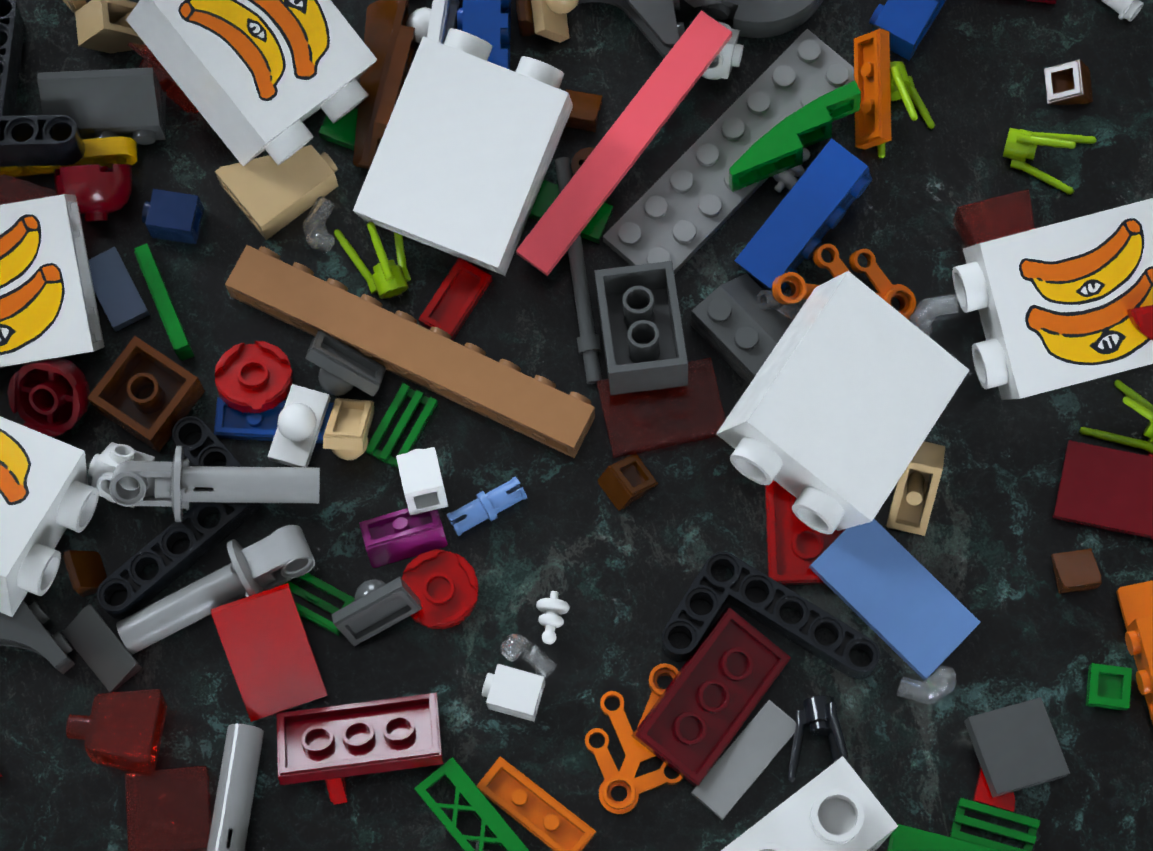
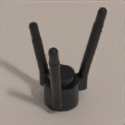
M823 695L807 698L803 702L804 710L795 712L796 729L787 777L790 782L796 779L805 727L810 729L811 735H828L833 763L842 756L845 759L848 758L834 697Z

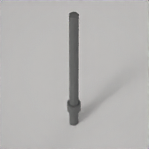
M568 157L554 160L559 194L572 178L570 158ZM580 233L568 249L580 337L577 338L579 354L583 355L587 384H597L602 382L598 354L602 351L600 335L595 334Z

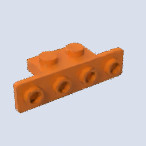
M1152 580L1120 587L1116 594L1127 630L1125 633L1127 649L1131 656L1134 655L1138 670L1136 672L1137 685L1140 693L1145 695L1153 724Z

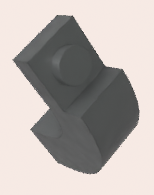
M723 0L722 3L702 6V10L707 11L710 16L716 19L733 20L732 29L740 30V37L768 38L787 33L805 23L817 11L823 0Z

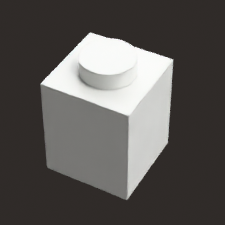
M435 447L414 449L406 454L396 456L410 516L449 507Z
M497 664L495 674L487 673L482 696L487 697L486 704L488 709L534 722L545 687L544 676Z

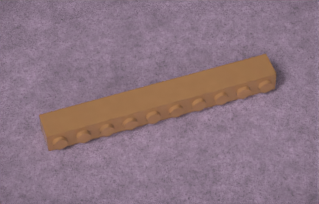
M246 245L225 283L230 297L313 336L316 335L318 330L323 331L385 366L386 370L575 458L595 419V407L590 405L591 401L587 397L577 392H570L568 395L555 389V383L543 376L535 375L534 378L520 372L521 368L506 359H500L497 362L485 356L486 352L472 343H465L463 346L451 340V335L434 326L430 330L416 324L417 320L408 313L397 310L394 314L382 308V303L369 295L362 294L360 298L347 292L348 288L337 280L328 278L327 281L321 280L313 276L314 272L300 263L294 262L291 266L281 261L277 253L266 247L261 246L257 250Z

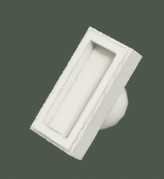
M433 0L432 9L423 7L413 11L409 15L406 25L415 28L416 42L420 43L424 36L444 44L450 28L455 29L459 0Z
M294 384L291 385L285 406L278 416V427L267 456L270 461L291 467H308L331 399L329 394Z

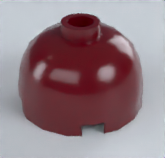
M100 164L59 167V169H54L57 195H76L79 212L84 214L85 222L107 221L108 213L120 210L128 202L132 192V167L129 164H112V168L100 166Z
M58 357L24 364L10 379L7 393L12 412L14 414L18 412L25 421L22 424L23 426L47 436H58L73 428L84 416L89 405L87 397L90 395L88 380L83 371L72 361Z

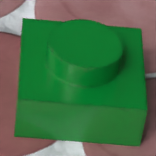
M1091 663L1088 671L1086 706L1127 711L1130 708L1132 668Z

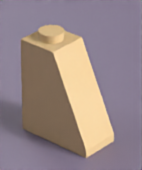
M312 145L302 147L280 165H277L272 157L267 155L255 158L245 166H242L239 162L222 166L215 171L222 188L265 240H268L338 187L335 172L338 171L336 164L326 152L319 154Z

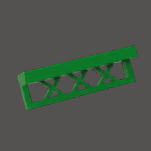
M453 757L414 788L463 851H475L469 842H479L478 851H483L484 843L499 844L504 851H529ZM444 777L455 791L454 804L436 803L427 790ZM461 798L467 806L459 805V799ZM443 810L453 811L452 821ZM458 811L472 812L481 822L480 836L461 834L457 829ZM485 830H487L492 837H485Z

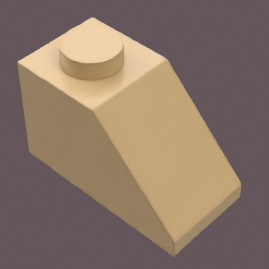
M91 0L75 12L78 46L106 53L148 48L126 21L137 3L127 0Z
M925 441L922 443L894 487L886 524L887 528L925 536L943 471L945 446Z

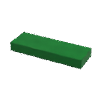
M146 243L134 248L135 256L176 355L182 361L194 357L193 350L148 244Z

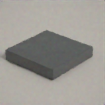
M1041 697L970 716L964 720L992 798L1061 779L1070 774Z

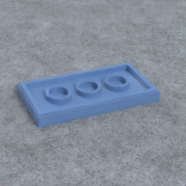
M875 519L872 522L845 529L809 566L923 680H926L981 623Z

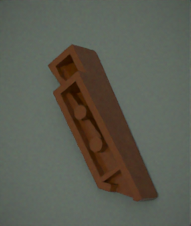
M378 0L367 7L364 43L377 58V61L360 78V85L369 96L358 105L353 164L356 167L370 169L412 64L416 40L415 28L406 26L410 14L409 0Z

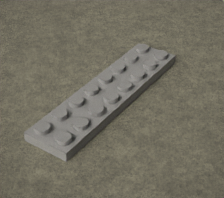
M806 29L603 235V242L630 266L672 261L675 275L768 179L766 178L732 192L729 187V168L758 139L783 119L818 97L854 81V67L810 30Z

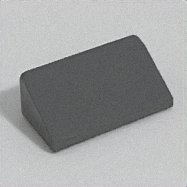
M91 604L84 607L62 632L111 694L143 669Z

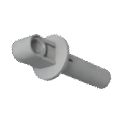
M176 446L173 462L125 461L120 463L113 472L109 492L117 504L125 507H172L175 522H182L183 509H189V502L319 504L320 468L189 466V459L184 460L183 446ZM127 476L133 477L139 482L140 487L135 490H126L120 486L119 480Z
M298 525L281 527L271 535L244 549L235 539L227 542V550L232 563L116 623L118 634L127 650L131 654H135L210 615L213 608L231 603L245 596L248 597L275 588L293 578L307 574L315 566V560L301 527Z
M231 724L227 728L207 851H245L264 731L261 728L247 724Z

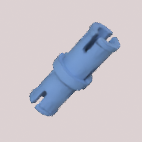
M515 476L486 494L484 491L476 494L477 499L446 515L450 524L453 525L454 531L460 536L463 532L487 519L490 522L497 519L499 512L521 500L527 499V495L523 487L520 488V482Z

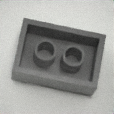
M672 261L594 270L610 395L688 386V361Z

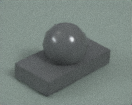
M319 330L313 338L305 357L306 360L320 367L318 373L320 386L327 394L333 396L346 395L355 386L374 397L380 388L386 371L385 366Z
M401 577L387 584L381 580L373 579L364 581L357 588L353 603L331 615L333 624L353 646H356L420 611L422 606L420 599Z

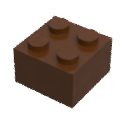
M134 336L87 398L97 412L159 453L172 436V430L176 422L188 415L205 390L198 377L137 336Z

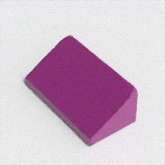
M406 508L359 522L366 551L373 568L414 557L434 549H441L448 544L437 509L410 516L409 510Z

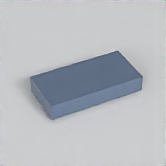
M116 247L88 260L94 292L115 332L150 315Z

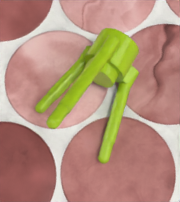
M901 61L890 62L891 101L902 99L912 121L918 119L914 107L915 104L928 128L933 129L935 123L915 88L912 76H908L904 63ZM885 143L877 145L879 158L885 157Z
M1010 128L1003 157L1012 159L1010 168L1023 170L1054 188L1071 195L1074 193L1072 187L1025 161L1026 159L1034 160L1037 145L1074 149L1076 143L1094 144L1097 139L1094 136L1032 132Z
M373 222L367 223L371 240L380 262L373 267L374 274L372 275L339 229L334 231V235L340 242V245L366 280L371 294L378 292L381 299H387L402 294L409 288L407 282L411 280L406 265L402 235L394 232L398 265H396L394 260H388L375 224Z
M1115 380L1114 386L1126 395L1123 398V403L1149 420L1143 433L1149 440L1143 441L1087 427H1081L1079 432L1094 438L1144 449L1153 454V404L1122 381Z

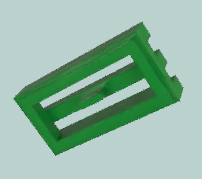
M403 383L371 438L366 453L399 469L397 458L390 455L419 403L425 407L398 455L406 454L413 450L436 409L438 401L432 397L424 396V393L418 390L410 389V386ZM407 397L410 398L411 401L382 451L378 448Z
M309 573L297 577L344 603L342 608L354 602V597ZM289 581L286 582L289 583L293 594L329 614L340 610ZM295 602L300 616L336 636L339 635L340 631L333 622Z
M960 798L949 837L998 851H1032L1040 820ZM965 810L1027 827V833L964 816ZM961 825L1025 842L1024 847L1020 849L961 832Z

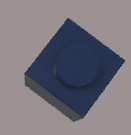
M153 189L151 201H145L142 222L146 225L152 238L197 244L204 207L197 195Z

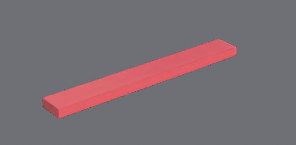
M702 10L520 244L516 250L517 255L546 276L550 274L730 40L732 31Z

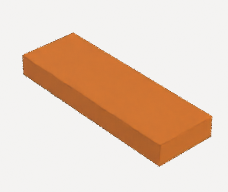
M877 29L854 38V80L861 91L860 111L855 112V147L864 150L892 141L890 33L887 30Z
M501 756L477 785V788L486 799L552 851H583L596 834L593 828Z

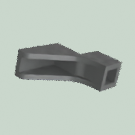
M579 0L580 4L601 2L620 8L663 58L666 57L685 32L684 23L676 22L675 11L680 10V0Z

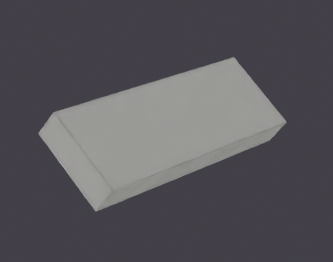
M768 700L691 794L723 820L795 734L796 721L772 701Z

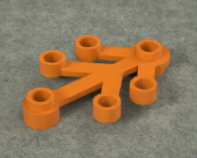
M824 244L814 250V263L820 268H827L834 278L849 271L839 258V251L834 245ZM864 248L853 252L849 258L851 269L856 273H865L878 293L876 294L891 305L893 297L897 298L900 302L898 312L907 319H910L916 309V298L913 292L902 284L893 285L877 265L875 255L871 250ZM823 249L831 254L829 263L825 262L821 257ZM860 254L864 255L867 259L865 268L861 267L858 263V256ZM788 272L774 280L772 294L779 303L791 305L802 299L807 300L815 287L819 285L807 284L798 273ZM783 283H787L791 287L789 297L785 296L781 291Z
M663 663L655 666L650 672L649 687L652 693L638 726L666 690L658 686V678L668 676L673 680L679 672L675 666ZM616 691L606 692L601 697L600 707L602 712L610 718L625 753L620 771H618L608 750L609 737L603 729L593 728L588 731L585 736V746L589 752L594 754L604 778L599 787V800L602 806L613 814H625L637 805L639 794L665 783L676 785L682 781L683 777L679 775L675 779L667 778L664 770L668 765L663 762L660 769L635 778L640 763L656 755L632 737L633 730L624 711L623 696ZM610 697L617 698L620 702V707L615 711H610L605 707L604 703ZM595 734L603 736L605 739L604 745L600 748L592 747L589 743L591 736ZM614 788H624L627 792V797L623 801H615L611 796Z

